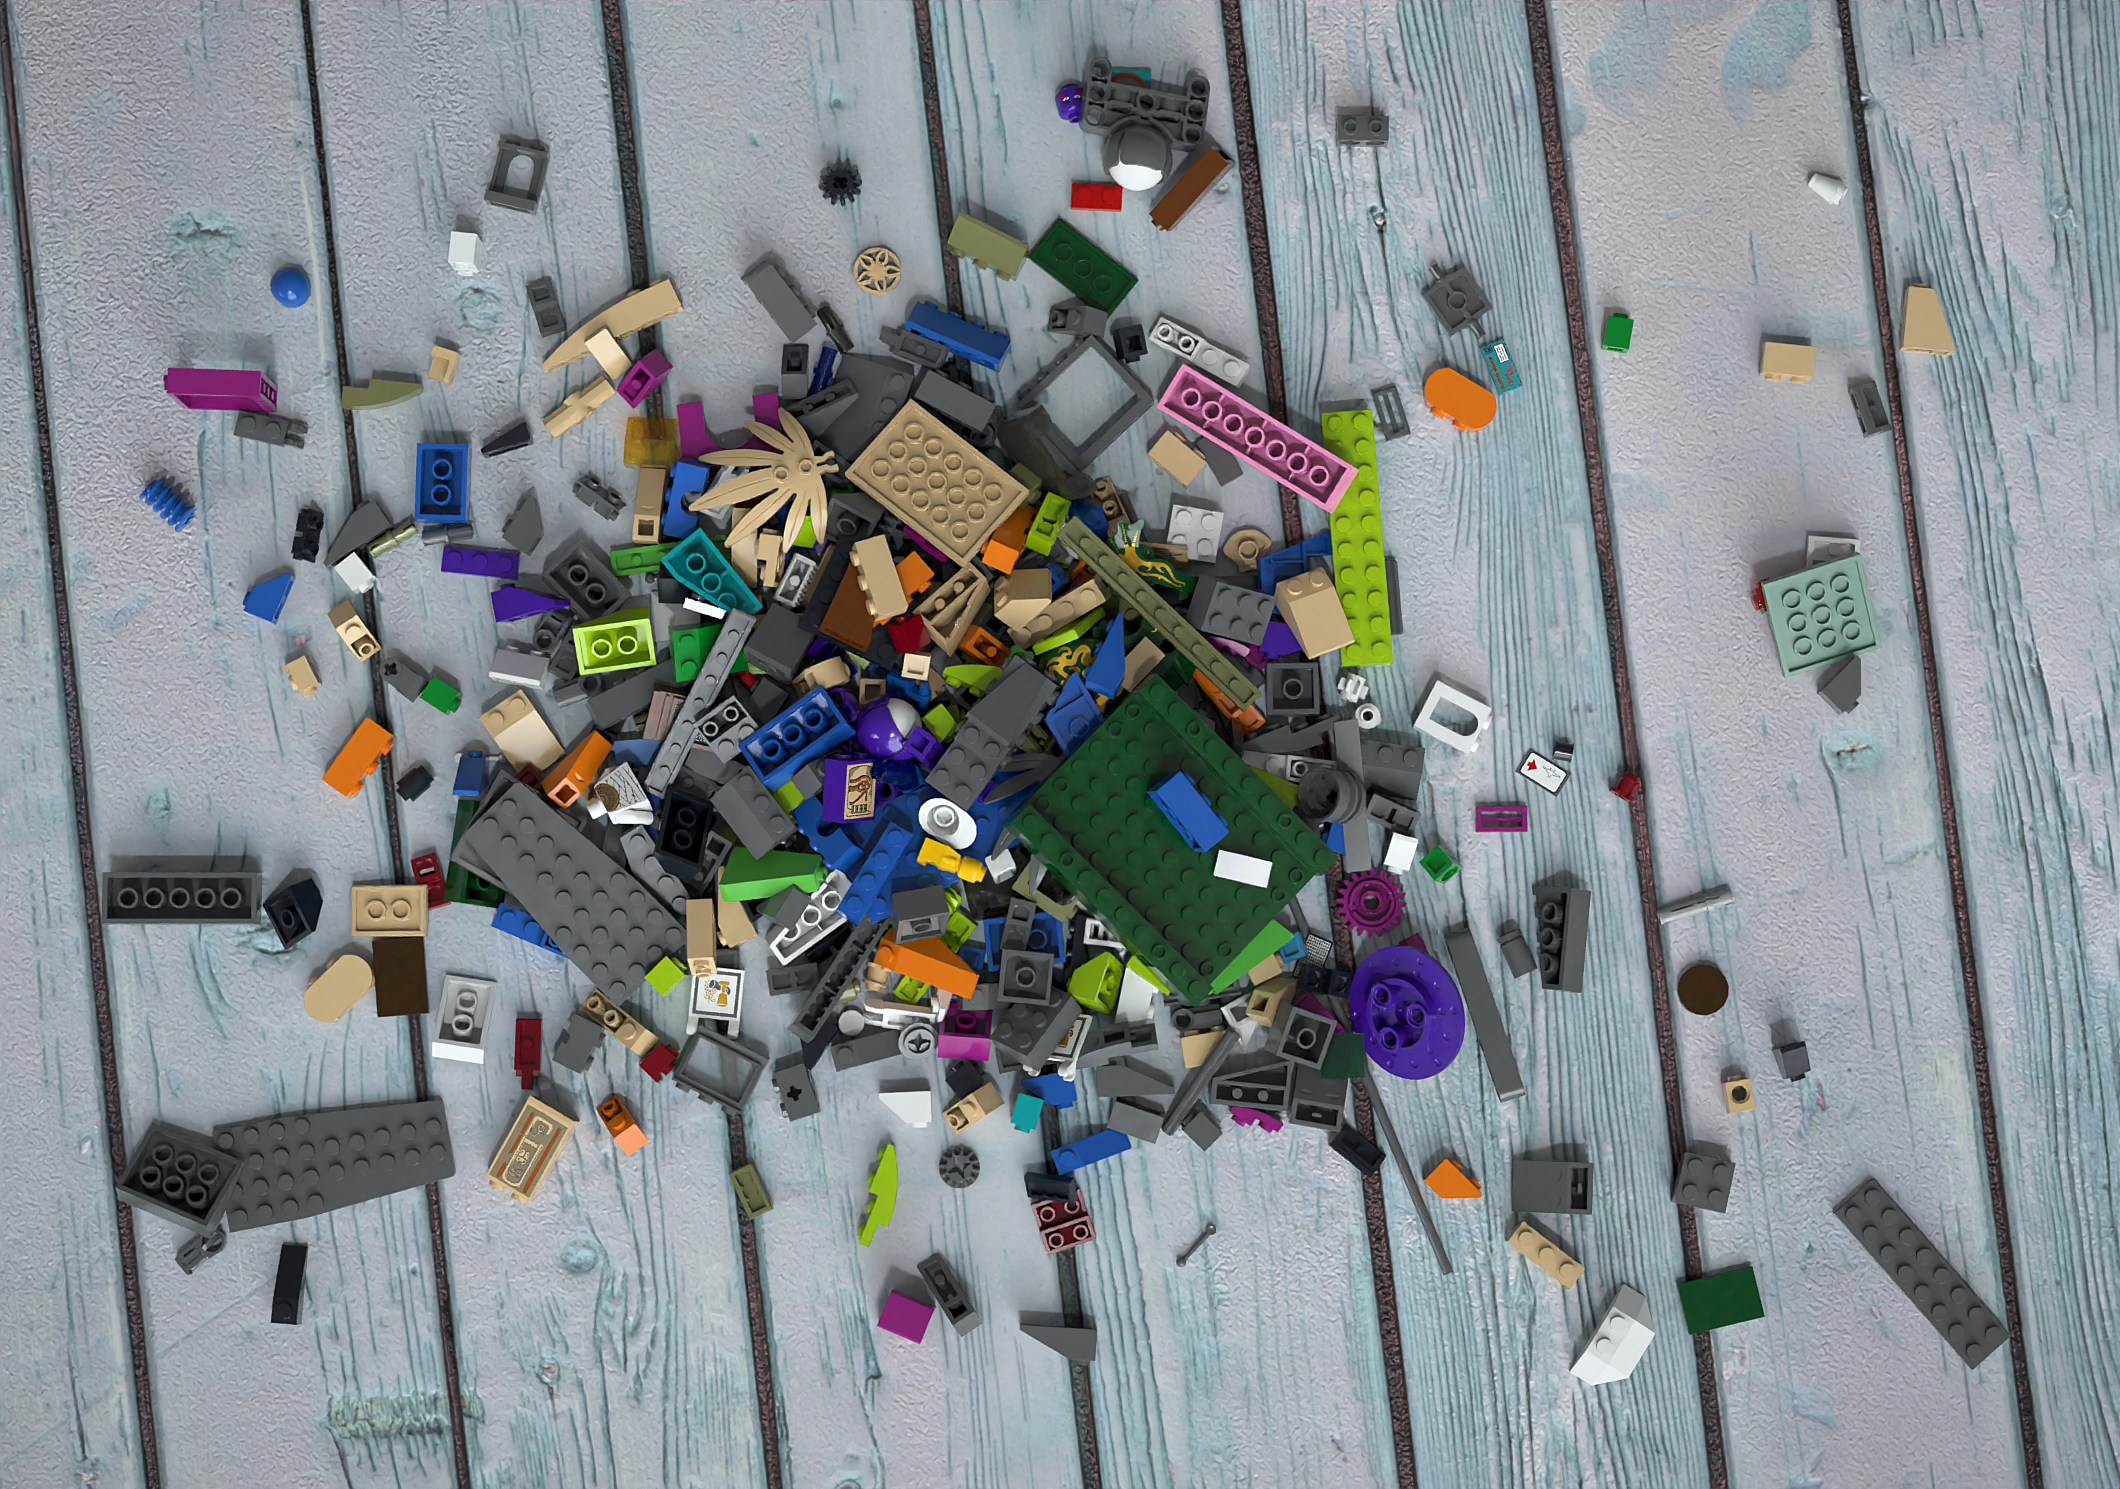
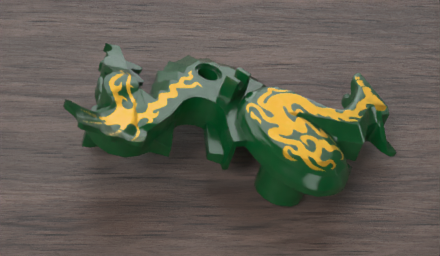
M1139 519L1134 524L1118 521L1117 533L1115 536L1107 539L1108 547L1161 598L1163 595L1153 588L1155 585L1178 590L1179 601L1189 598L1187 609H1189L1199 577L1178 575L1169 561L1154 559L1153 549L1145 544H1139L1140 533L1144 525L1143 519ZM1111 588V590L1109 591L1110 593L1124 600L1113 588ZM1140 614V622L1134 632L1123 628L1125 657L1145 636L1160 650L1161 642L1165 639ZM1102 619L1096 627L1092 626L1090 628L1092 630V637L1078 638L1046 651L1040 657L1036 669L1041 673L1047 670L1057 678L1055 683L1061 687L1058 692L1061 691L1073 672H1077L1086 687V678L1083 677L1089 663L1094 664L1097 658L1094 655L1100 641L1105 642L1108 636L1105 632L1109 622ZM1173 646L1169 653H1164L1165 656L1147 675L1158 674L1176 692L1183 684L1188 685L1196 667ZM1121 685L1115 699L1112 700L1086 688L1103 717L1128 693Z

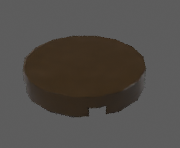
M1699 964L1687 969L1681 975L1677 987V996L1680 1004L1687 1011L1696 1015L1706 1016L1717 1012L1724 1006L1728 998L1729 986L1726 977L1719 969L1710 965Z

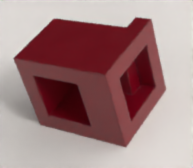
M660 1043L639 1066L656 1083L660 1084L663 1080L660 1075L663 1073L666 1076L675 1068L676 1064L674 1061L680 1053L671 1044L665 1046Z

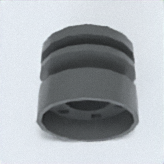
M1317 767L1306 772L1300 780L1297 789V802L1302 813L1313 821L1348 824L1356 820L1362 813L1366 803V790L1363 781L1353 772Z

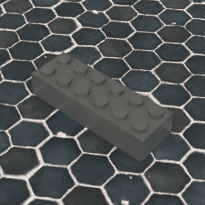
M103 872L102 924L261 925L262 874L258 872Z

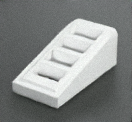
M1008 849L995 861H991V855L985 858L995 884L1018 875V870Z
M1086 918L1083 943L1125 948L1119 941L1113 942V935L1110 932L1108 934V941H1103L1104 926L1097 919ZM1095 924H1099L1098 940L1093 939Z

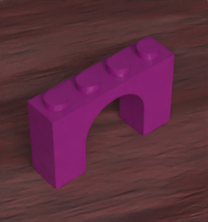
M778 393L752 395L755 422L765 424L783 435V427L778 415V409L780 408ZM702 402L676 405L682 456L698 459L699 456L733 450L721 448L708 438ZM754 433L748 442L738 448H734L784 454L783 451L764 442ZM711 464V465H715V468H717V469H719V468H721L722 466H724V465H718V464Z

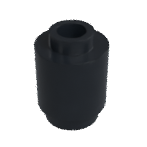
M422 765L418 768L414 767L396 783L399 786L396 791L405 801L410 799L414 802L431 787L430 783L434 781V778Z

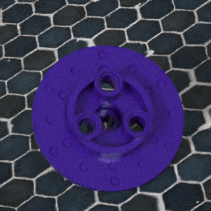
M1394 945L1379 949L1361 963L1352 980L1349 1009L1355 1034L1369 1057L1387 1072L1404 1079H1426L1445 1070L1458 1055L1465 1034L1464 1006L1459 990L1451 975L1428 953L1405 945Z

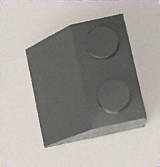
M926 885L921 889L911 891L902 889L892 894L890 910L895 944L944 936L946 934L950 912L942 885Z

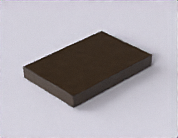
M424 937L372 941L377 1017L430 1014Z

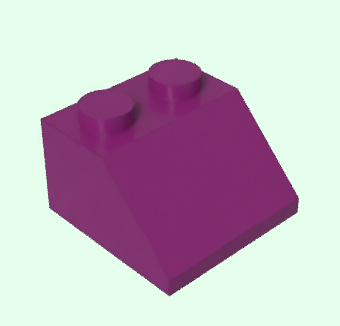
M951 1001L947 1014L939 1025L937 1057L989 1061L991 1042L989 1037L991 1036L993 1009L960 1010L957 1009V1001Z

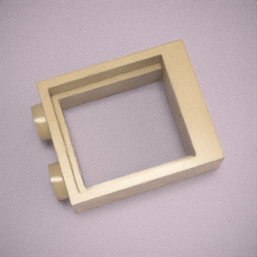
M712 899L686 900L687 959L691 975H696L700 978L710 977L711 974H717L716 914Z

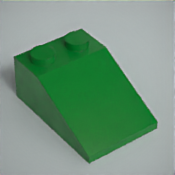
M725 621L668 626L672 677L676 682L690 681L697 678ZM746 641L729 674L749 670L748 662L744 661Z

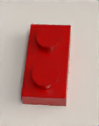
M1072 183L1071 210L1121 212L1123 187L1121 185Z

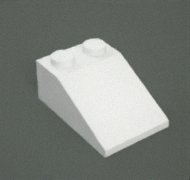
M446 975L432 1041V1056L480 1064L484 1063L497 982Z

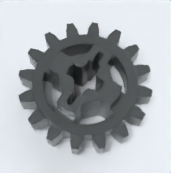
M890 512V516L884 515V523L878 524L879 532L875 533V536L885 535L892 559L896 556L904 558V555H910V548H915V542L903 531L906 523Z

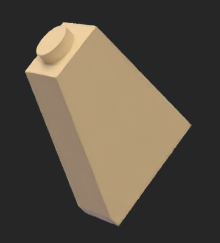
M1912 284L1904 293L1899 351L1950 356L1954 352L1955 346L1935 289L1927 288L1928 285Z

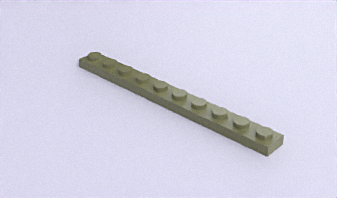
M1073 516L1057 533V536L1242 712H1245L1262 692L1076 516Z

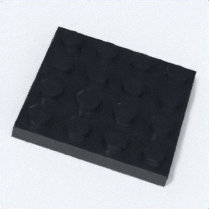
M841 535L797 627L891 671L899 654L887 628V625L895 620L894 617L883 626L879 623L872 627L871 641L865 652L819 631V627L851 562L850 552L855 542ZM893 560L895 566L899 564ZM929 588L922 594L917 591L911 596L913 601L908 605L906 612L913 614L912 612L923 603Z

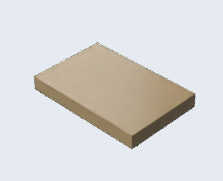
M351 885V937L428 936V885Z

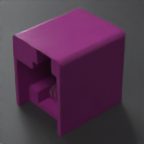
M893 1289L877 1327L921 1344L936 1307Z

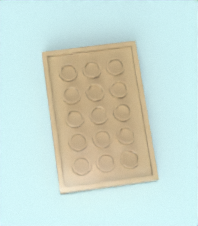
M912 399L908 401L845 472V476L963 569L983 547L984 542L993 536L996 529L1007 520L1029 495V490Z

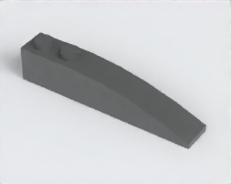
M866 914L861 924L854 927L792 1019L787 1030L806 1043L815 1038L891 922V916L872 924L868 914Z

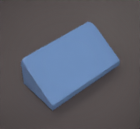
M654 739L614 741L616 766H620L628 761L634 762V767L652 766L663 741Z

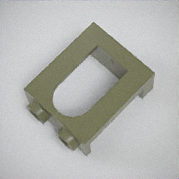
M1029 861L1012 886V889L1031 902L1037 903V906L1062 923L1066 917L1072 919L1079 909V906L1076 905L1078 901L1076 898L1071 903L1059 904L1038 889L1034 895L1029 894Z

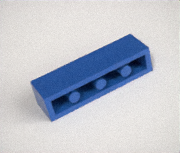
M890 822L838 905L836 911L839 915L857 926L861 924L912 842L913 834Z

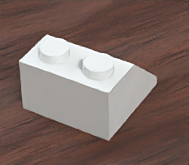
M505 646V650H497L489 677L496 682L545 691L551 661L545 658V653L530 651V655L520 653L519 648Z

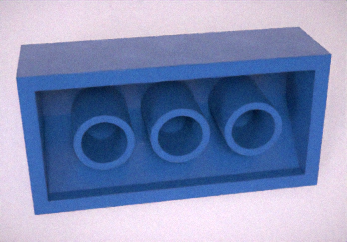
M925 301L924 304L917 302L905 323L906 331L949 347V352L1000 373L1011 348V341L1007 340L1008 336L999 331H994V333L984 330V325L975 321H971L969 324L962 321V316L952 311H948L947 314L938 310L939 307L929 301Z
M819 685L739 743L738 746L761 782L774 793L791 781L807 764L831 752L856 734V731L825 688Z

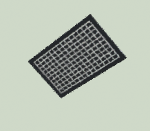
M1308 931L1304 943L1309 956L1297 960L1291 976L1298 979L1301 963L1324 968L1334 942Z

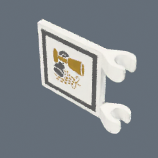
M717 967V974H711L710 977L700 978L693 975L687 1034L695 1035L700 1017L729 1020L727 1037L729 1039H737L739 1037L745 970Z
M1080 1014L1048 1058V1060L1063 1062L1059 1066L1058 1074L1063 1076L1065 1081H1072L1075 1077L1076 1062L1093 1019L1091 1015ZM1023 1064V1069L1029 1071L1028 1074L1030 1076L1039 1075L1040 1071L1038 1072Z

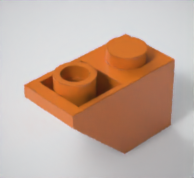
M617 1094L596 1109L613 1139L628 1156L649 1142L642 1128Z
M1444 1158L1423 1179L1443 1199L1480 1198L1483 1195L1479 1191L1482 1186L1473 1177L1467 1179L1461 1173L1463 1168L1453 1158L1450 1161Z

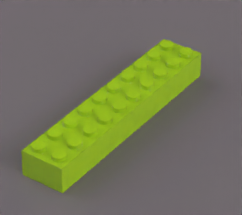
M1372 409L1321 413L1322 448L1359 470L1333 514L1328 512L1333 585L1354 637V643L1339 648L1340 669L1392 665L1393 653Z

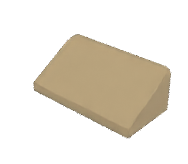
M1146 636L1125 657V679L1122 686L1128 692H1131L1165 656Z

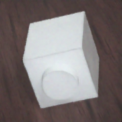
M355 552L334 567L356 594L359 592L363 594L374 585L373 581L376 577Z

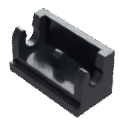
M1347 1123L1328 1145L1368 1178L1373 1175L1386 1157L1383 1152Z

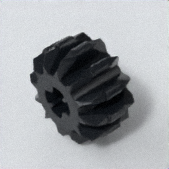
M836 163V171H833L831 167H827L826 170L829 176L825 174L820 176V179L825 183L820 184L819 189L826 191L823 194L825 200L832 197L831 205L833 206L840 200L841 206L845 207V199L848 198L851 203H854L855 199L852 194H861V190L857 187L862 185V180L855 179L859 175L857 170L849 173L851 169L849 164L844 167V170H841L840 163ZM836 182H845V188L837 187Z

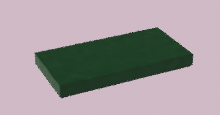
M1060 218L1028 256L1030 261L1086 305L1107 312V320L1139 281Z

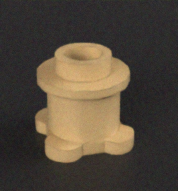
M867 961L868 971L865 979H862V982L866 983L865 988L880 992L881 988L886 989V978L892 970Z

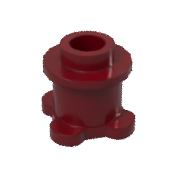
M1626 771L1625 774L1619 773V780L1614 787H1610L1609 791L1624 801L1632 803L1634 801L1632 796L1637 788L1642 786L1638 783L1640 778L1629 771Z

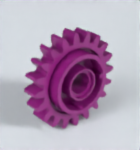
M1374 867L1370 870L1369 875L1366 874V871H1360L1361 877L1351 873L1353 882L1344 879L1343 883L1347 889H1338V893L1343 895V898L1335 900L1336 903L1343 905L1342 908L1336 911L1339 914H1345L1341 923L1350 921L1348 931L1357 927V936L1366 931L1367 938L1369 939L1373 931L1376 932L1378 937H1382V929H1385L1387 933H1391L1389 924L1399 926V922L1395 917L1405 916L1403 912L1399 911V908L1406 907L1407 903L1400 902L1399 899L1404 897L1406 893L1397 892V889L1402 884H1392L1394 875H1391L1388 879L1384 878V869L1379 875H1376ZM1367 896H1374L1377 899L1378 906L1375 910H1369L1365 907L1364 900Z

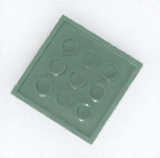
M1854 552L1760 582L1782 675L1785 678L1882 648L1860 553Z

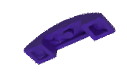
M918 725L914 726L901 745L931 771L948 750L937 742L935 737ZM990 780L976 799V802L983 803L984 798L995 784L993 780Z

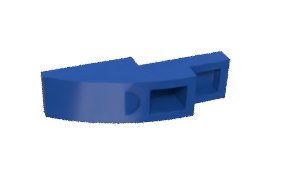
M501 902L499 903L490 926L569 959L532 915Z

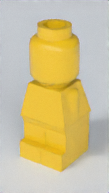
M925 838L917 858L918 864L926 866L929 863L936 866L938 870L951 873L957 872L959 878L972 883L976 882V880L982 882L987 870L986 867L982 866L981 861L969 856L961 858V855L948 845L929 838Z

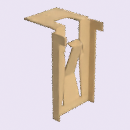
M1139 537V544H1145L1153 549L1155 559H1164L1169 561L1176 569L1188 570V547L1140 542ZM1157 553H1163V554H1182V555L1166 556V557H1165V556L1159 555V554H1157Z

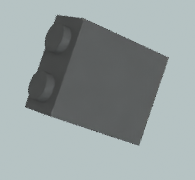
M773 603L744 648V661L790 684L816 636L797 627L802 617L793 613V608L784 603H780V605Z

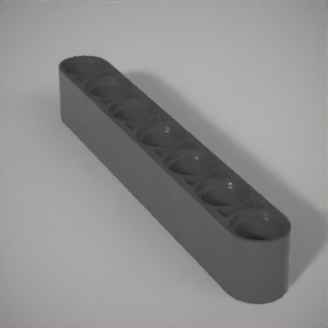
M1469 927L1445 934V943L1497 1096L1501 1103L1526 1095L1471 931Z

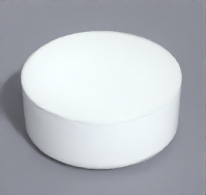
M849 1010L840 1016L839 1028L844 1034L856 1036L862 1032L865 1023L863 1016L859 1012Z

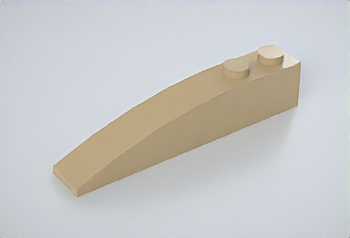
M663 278L655 280L649 284L650 288L641 291L637 289L628 293L626 299L603 311L578 329L541 365L544 373L548 374L591 354L592 352L584 340L604 326L617 342L683 311L669 279L665 281Z

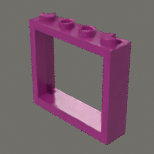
M168 368V375L163 377L164 390H167V394L185 409L277 412L278 387L262 371Z

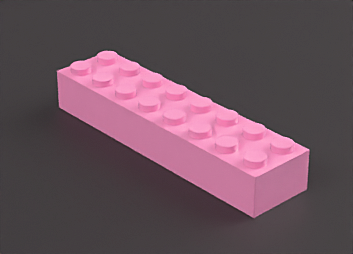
M1182 364L1157 405V408L1331 514L1335 511L1359 471L1185 364Z

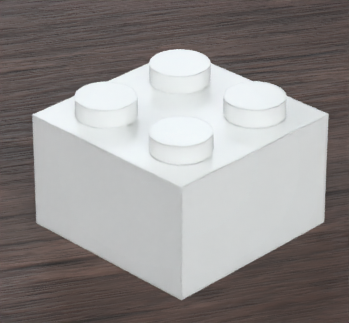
M1173 504L1167 545L1188 547V562L1214 567L1224 513ZM1165 554V557H1166V556L1182 555V554Z

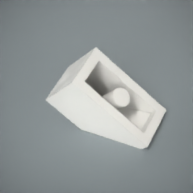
M1393 833L1390 836L1383 861V866L1388 867V872L1402 875L1403 871H1409L1419 839Z
M931 1091L879 1093V1099L905 1123H912V1128L927 1127V1122H932Z

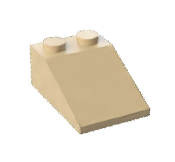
M1323 567L1277 583L1274 594L1277 597L1275 604L1308 659L1354 643L1353 634L1335 587Z
M522 689L479 717L517 773L529 763L540 773L567 755Z

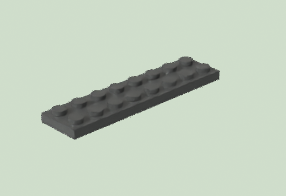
M1873 1179L1833 1213L1971 1370L1976 1368L2011 1336Z

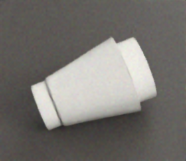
M1817 173L1814 174L1808 185L1829 204L1832 205L1834 203L1837 206L1842 202L1848 191V188L1844 186V182Z

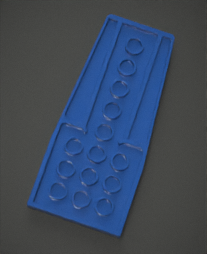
M1019 749L1017 751H1014L1011 755L1014 756L1026 753L1023 750ZM1031 770L997 771L991 779L995 784L989 793L1012 777ZM1036 782L1020 792L992 803L980 804L975 801L970 809L965 811L973 818L976 824L977 834L974 842L966 848L953 850L961 855V858L969 856L981 861L982 866L985 865V858L992 855L998 838L1005 827L1002 822L1040 783ZM931 785L896 797L892 801L876 808L874 820L843 823L827 831L830 836L838 828H841L852 834L865 850V853L846 871L852 883L890 822L913 834L912 842L867 913L872 924L891 916V896L902 889L910 891L921 889L926 885H942L943 889L961 879L957 876V872L951 873L938 870L936 866L929 863L926 866L917 863V858L925 838L942 843L926 832L919 822V811L926 801L933 798L949 799ZM1016 838L1007 849L1010 850L1021 842Z

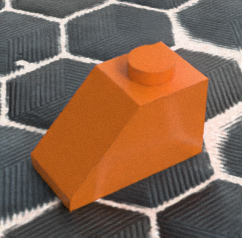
M970 624L957 646L980 664L1000 668L1004 664L1005 658H1008L1011 653L1009 648L980 626Z

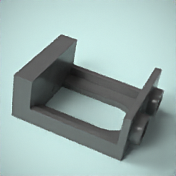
M506 139V142L498 141L499 152L490 188L486 190L484 197L486 204L536 216L550 161L548 152H545V148L536 145H530V148L520 146L521 143L515 140ZM520 155L529 157L534 163V171L527 199L503 194L510 163L515 157Z

